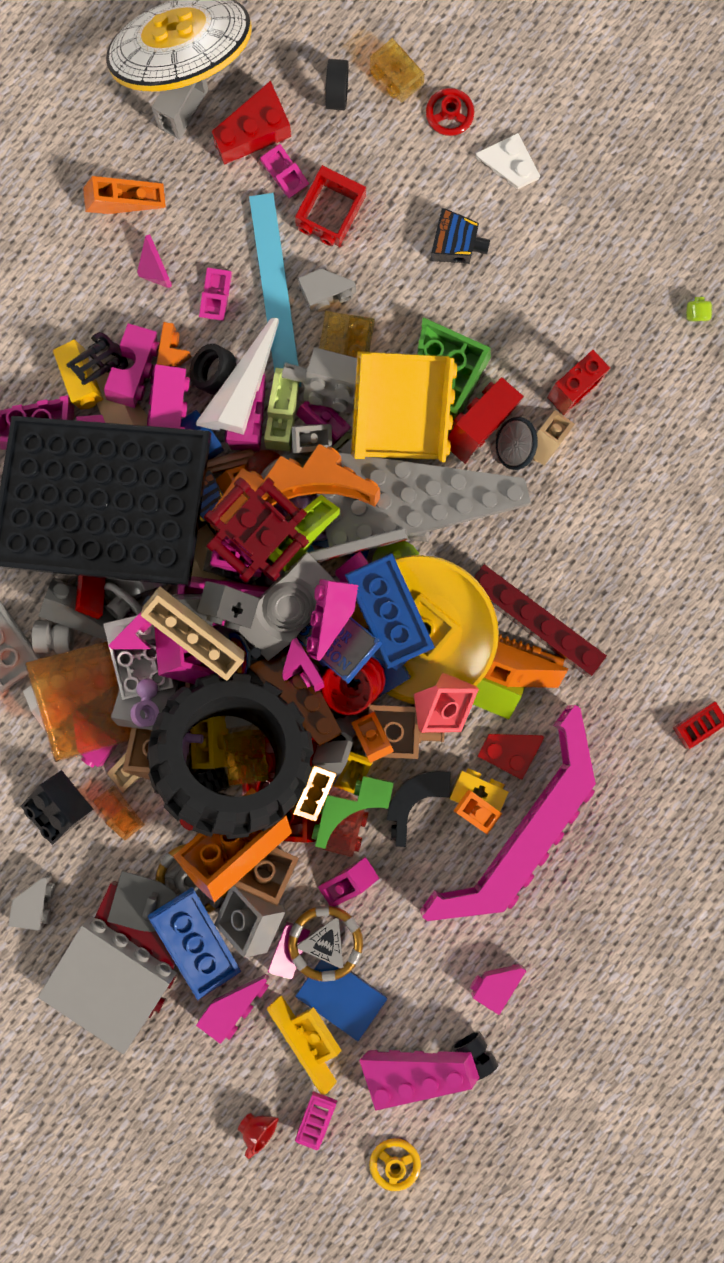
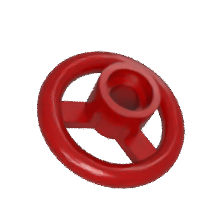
M445 88L437 91L429 99L426 106V118L429 125L437 133L445 136H455L463 133L470 127L474 119L473 102L466 93L459 89ZM442 97H445L441 103V112L433 115L435 103ZM460 99L467 107V117L460 113ZM452 108L454 111L450 112L447 109ZM445 119H454L461 125L455 128H445L438 123Z

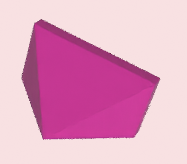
M146 235L137 270L138 276L166 288L172 287L151 235Z

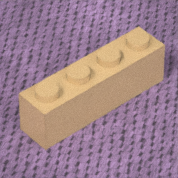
M160 586L143 606L140 616L226 681L244 662V651Z

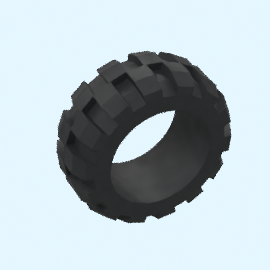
M214 673L197 678L195 684L189 688L181 687L167 700L163 711L158 713L149 739L147 759L149 760L150 771L148 775L154 793L160 794L165 802L164 808L177 821L182 819L194 826L192 831L212 837L214 833L226 835L227 839L248 837L252 832L258 830L265 831L275 825L297 803L307 786L312 771L310 757L314 751L311 733L305 731L302 724L305 717L295 702L288 704L280 696L283 692L281 689L268 681L265 682L264 686L250 681L251 675L233 673L226 681ZM233 716L244 719L259 728L273 748L275 756L273 781L264 789L247 796L231 797L212 792L201 785L189 771L183 756V738L195 725L208 718Z

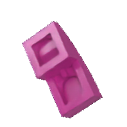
M281 144L260 157L259 160L289 199L309 185L297 164L292 162Z
M207 268L199 317L225 320L232 271Z

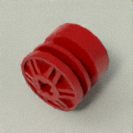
M371 657L348 684L329 668L322 678L324 688L321 690L329 707L336 712L345 715L358 714L371 705L383 692L386 681L384 669L378 660Z

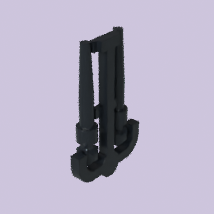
M98 332L94 334L91 339L95 343L66 364L82 381V385L88 384L106 372L109 373L112 367L125 370L128 367V360L126 357H122L120 346L104 333ZM106 346H108L107 351H105L99 356H96L97 353L104 350ZM110 355L116 356L104 364L101 362ZM89 356L93 359L80 368L78 365L75 366V364ZM97 364L99 369L85 379L84 372Z

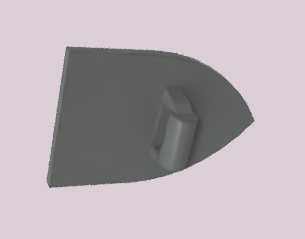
M122 871L107 922L140 931L154 932L156 930L147 915L178 895L159 881Z

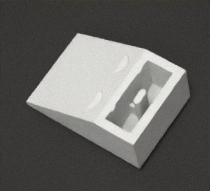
M136 616L103 624L108 645ZM153 625L144 633L140 630L137 632L152 647L151 649H111L109 647L122 700L139 696L136 688L143 679L155 681L158 691L174 687L171 678L158 676L155 629Z

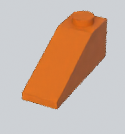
M92 176L83 187L85 212L114 214L166 208L163 183Z

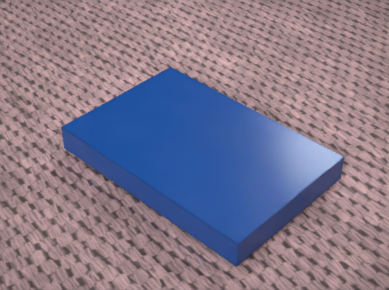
M321 959L314 968V970L321 972L339 969ZM352 972L335 981L323 982L308 977L295 995L296 998L310 1008L314 1007L317 1013L356 1041L360 1040L388 999Z

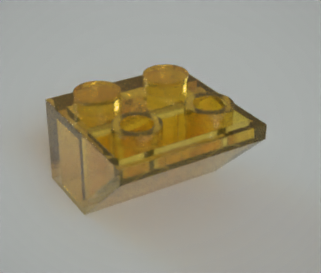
M325 311L319 349L357 358V351L370 352L375 319Z

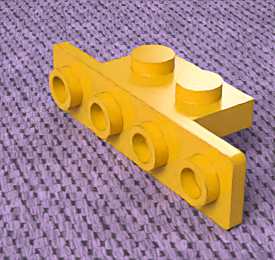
M281 995L267 1007V1011L280 1029L286 1042L294 1051L300 1064L308 1073L314 1086L320 1094L326 1095L337 1081L325 1062L338 1056L342 1050L314 1007L295 1016Z

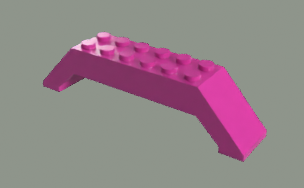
M567 705L553 725L558 729L563 762L559 770L474 887L439 893L436 890L432 892L420 909L421 916L426 921L501 913L507 907L511 909L519 899L517 893L522 886L526 888L533 880L534 875L532 872L537 865L541 867L548 859L550 854L547 851L552 844L557 845L563 838L565 833L562 830L568 823L572 824L578 817L580 805L583 802L587 803L595 792L593 787L596 782L581 708L577 705Z

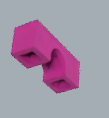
M127 324L120 343L122 357L132 359L135 363L131 368L125 370L111 368L104 387L106 400L132 408L136 407L138 400L142 401L145 393V386H143L145 379L150 378L153 370V364H151L153 356L157 357L160 342H158L156 331Z

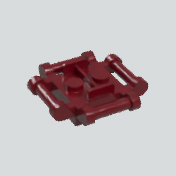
M239 477L234 483L235 487L214 510H209L204 515V518L218 531L206 547L211 552L214 550L240 574L239 577L245 583L254 575L257 569L262 571L272 581H276L280 576L279 572L300 548L304 549L309 543L308 539L295 529L307 515V512L302 508L296 507L273 485L275 482L270 477L256 491L243 478ZM265 493L269 494L292 516L288 522L274 506L262 498ZM242 494L248 498L226 523L221 521L220 518ZM288 536L293 542L270 566L265 560ZM223 539L250 563L248 567L221 543Z

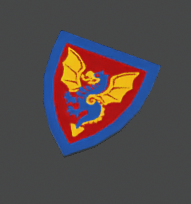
M238 632L228 634L229 640L244 651V662L235 673L249 674L251 660L263 659L265 657L261 654L259 648L249 649L247 642Z

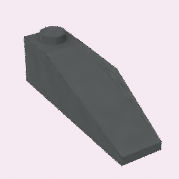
M54 577L50 582L38 617L107 641L103 624L117 620L106 610L105 607L107 605L103 604V615L99 619L75 611L77 585Z

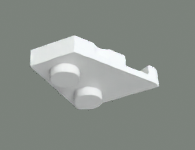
M518 133L475 155L479 162L485 163L493 169L494 173L504 177L516 189L540 178Z

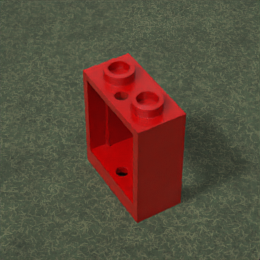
M322 165L295 216L298 230L308 236L314 234L320 237V241L325 245L340 247L366 197V186ZM323 186L354 200L338 233H334L307 219Z
M594 350L590 351L555 383L547 397L548 400L564 416L602 381L610 367Z

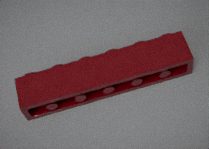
M485 564L474 576L486 591L495 609L559 657L564 658L566 662L586 677L593 676L607 657V655Z

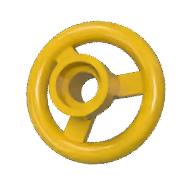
M391 1138L381 1142L373 1150L369 1168L374 1181L380 1187L389 1191H402L410 1187L418 1178L421 1161L413 1145L403 1139ZM396 1146L405 1149L409 1154L400 1158L397 1156L392 1157L384 1150ZM378 1157L385 1162V1173L389 1178V1182L384 1180L378 1172ZM413 1162L410 1176L406 1180L397 1183V1181L405 1176V1165ZM397 1163L400 1165V1167L398 1169H392L391 1165Z

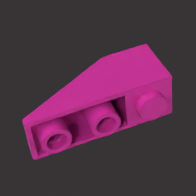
M320 579L314 593L316 607L310 619L311 626L313 627L311 637L307 640L308 657L320 661L355 610L358 585Z
M265 974L214 999L198 1020L196 1026L219 1044L225 1038L230 1040L238 1029L235 1025L240 1017L245 1019L254 1007L251 1002L256 996L261 998L269 987L266 983L269 976Z

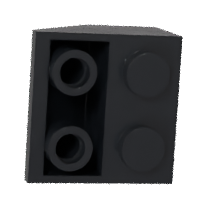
M62 770L40 784L21 805L27 818L34 822L41 835L51 845L56 843L94 810Z

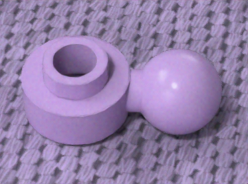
M143 679L136 688L141 701L134 704L131 709L133 723L142 728L154 725L159 713L157 705L152 702V698L158 692V686L152 679ZM141 710L145 712L146 716L144 719L140 716Z

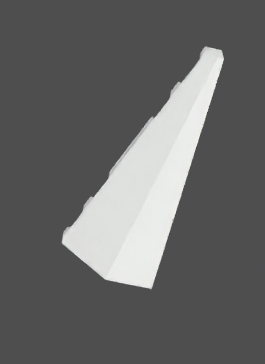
M271 318L198 418L197 426L219 432L221 429L244 435L279 324L278 318Z

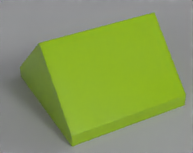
M483 678L477 685L479 690L473 705L509 720L522 697L524 687H506Z

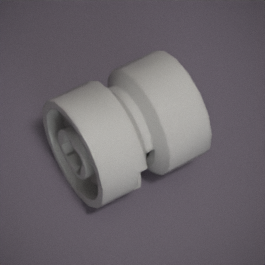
M36 620L32 629L34 653L50 654L54 650L57 654H71L74 649V629L58 623L53 625L51 621Z

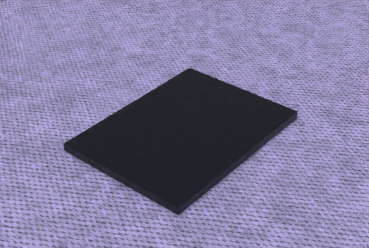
M12 416L0 485V568L190 586L211 432L205 430Z

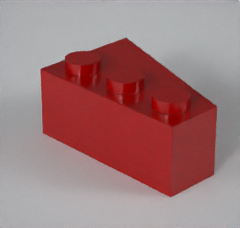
M503 377L495 384L491 381L482 391L484 395L481 399L475 397L467 407L469 411L465 415L461 412L453 421L454 428L447 440H450V451L464 464L470 460L473 453L485 443V440L514 411L524 397Z

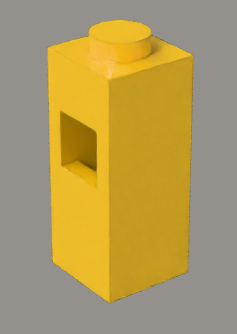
M74 339L53 349V353L70 401L81 410L90 409L104 399L96 379L86 385H82V381L72 369L66 366L68 362L86 351ZM86 358L85 360L75 364V366L78 365L79 368L82 367L86 363L90 362L89 358ZM92 367L84 372L85 379L94 373Z

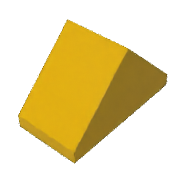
M350 751L347 763L333 787L354 794L356 781H362L363 775H367L373 762L370 763L364 755Z

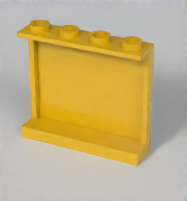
M357 351L351 455L354 459L388 457L438 459L441 462H446V455L450 454L451 448L450 440H447L448 430H451L453 425V417L450 415V404H454L455 400L452 380L457 375V364L454 363V358L438 355Z

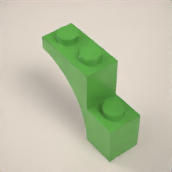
M363 775L362 781H356L354 795L358 796V800L328 794L319 813L322 814L320 825L315 824L312 839L316 840L315 847L325 849L328 839L336 826L354 812L367 808L388 809L394 783Z

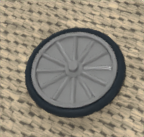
M513 417L507 420L500 428L496 438V453L502 465L511 470H520L530 464L536 454L538 437L533 424L523 417Z

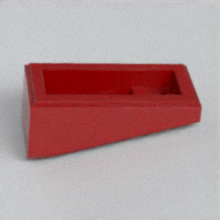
M714 701L674 726L673 729L684 747L691 749L724 727V714L717 702ZM711 710L716 714L720 721L716 724L709 714ZM702 716L706 717L711 728L708 729L701 719ZM695 721H697L703 733L700 734L693 724ZM688 726L695 735V738L693 739L690 737L687 730L685 729Z

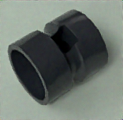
M480 1031L469 1034L452 1046L453 1052L472 1053L479 1075L478 1080L487 1077L499 1066L492 1051L486 1050L488 1044Z

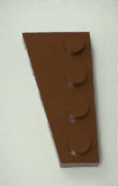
M290 645L269 661L263 658L250 665V670L263 684L268 681L281 689L283 692L280 696L288 704L295 702L305 717L302 723L305 731L311 733L312 739L319 746L342 734L320 690L315 692L312 686L307 688L299 675L302 671L285 681L283 680L282 673Z

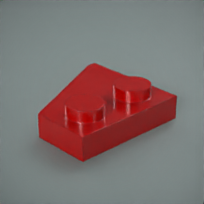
M488 734L477 757L523 780L544 736Z

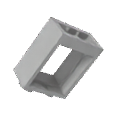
M206 79L185 87L159 93L152 106V110L160 130L179 140L181 139L208 92Z

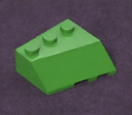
M423 317L418 354L449 356L454 358V363L457 364V375L452 380L455 400L454 404H450V415H452L454 421L461 412L463 413L491 358V349L484 344Z

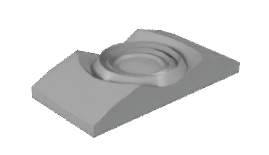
M308 552L301 556L259 597L251 629L240 626L239 632L255 648H259L261 654L268 661L289 645L292 639L310 623L311 614L315 611L316 607L315 588L319 584L320 579L335 581Z

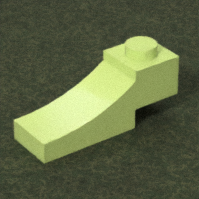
M275 368L267 411L268 420L264 442L266 449L291 451L292 426L295 422L300 382L282 378L283 368Z

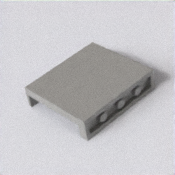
M90 916L77 932L38 998L124 1055L177 972L172 970L167 963L160 962L151 956L146 949L130 942L125 935L109 928L104 921Z

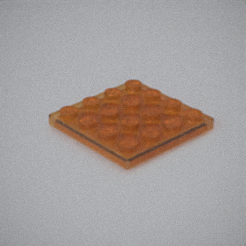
M108 641L26 662L25 667L54 762L129 741L132 727L118 726L111 718L119 693V685Z

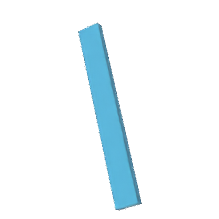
M274 193L249 196L267 323L271 318H278L279 320L271 347L275 373V368L285 367V362L296 366L299 365Z

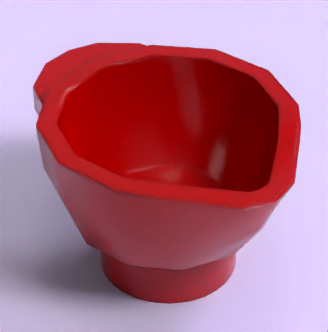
M249 1113L241 1121L238 1131L243 1134V1141L247 1147L245 1152L247 1159L261 1151L269 1142L276 1130L278 1117L263 1115L256 1117Z

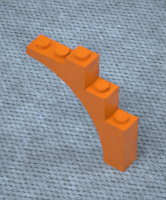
M318 444L303 468L296 460L291 458L288 460L282 456L279 457L265 479L255 471L249 472L242 468L216 506L235 487L234 483L239 477L243 478L254 491L270 477L275 482L273 485L288 499L312 494H335L355 498L374 507L380 500V487L371 479L359 477L351 468L342 467L341 455L337 450ZM265 493L262 496L272 506L277 504L269 494ZM242 494L220 518L221 521L226 523L248 498Z

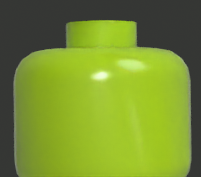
M695 297L694 301L687 303V320H711L712 303L705 301V297Z

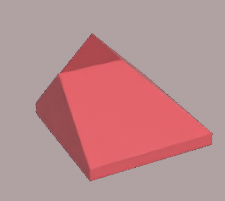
M442 672L436 686L414 694L418 730L421 733L461 732L479 688Z

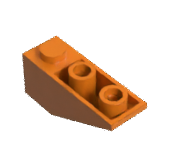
M498 641L495 658L484 678L506 687L558 688L568 668Z

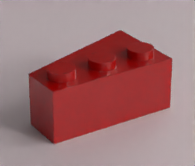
M271 80L212 130L214 143L224 165L292 137L290 123Z

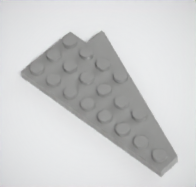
M339 453L341 455L342 467L351 468L359 477L371 479L380 487V500L374 507L358 499L346 496L317 494L318 497L323 495L340 508V515L325 528L329 547L404 528L407 531L408 537L531 505L525 478L376 457L354 459L351 454Z

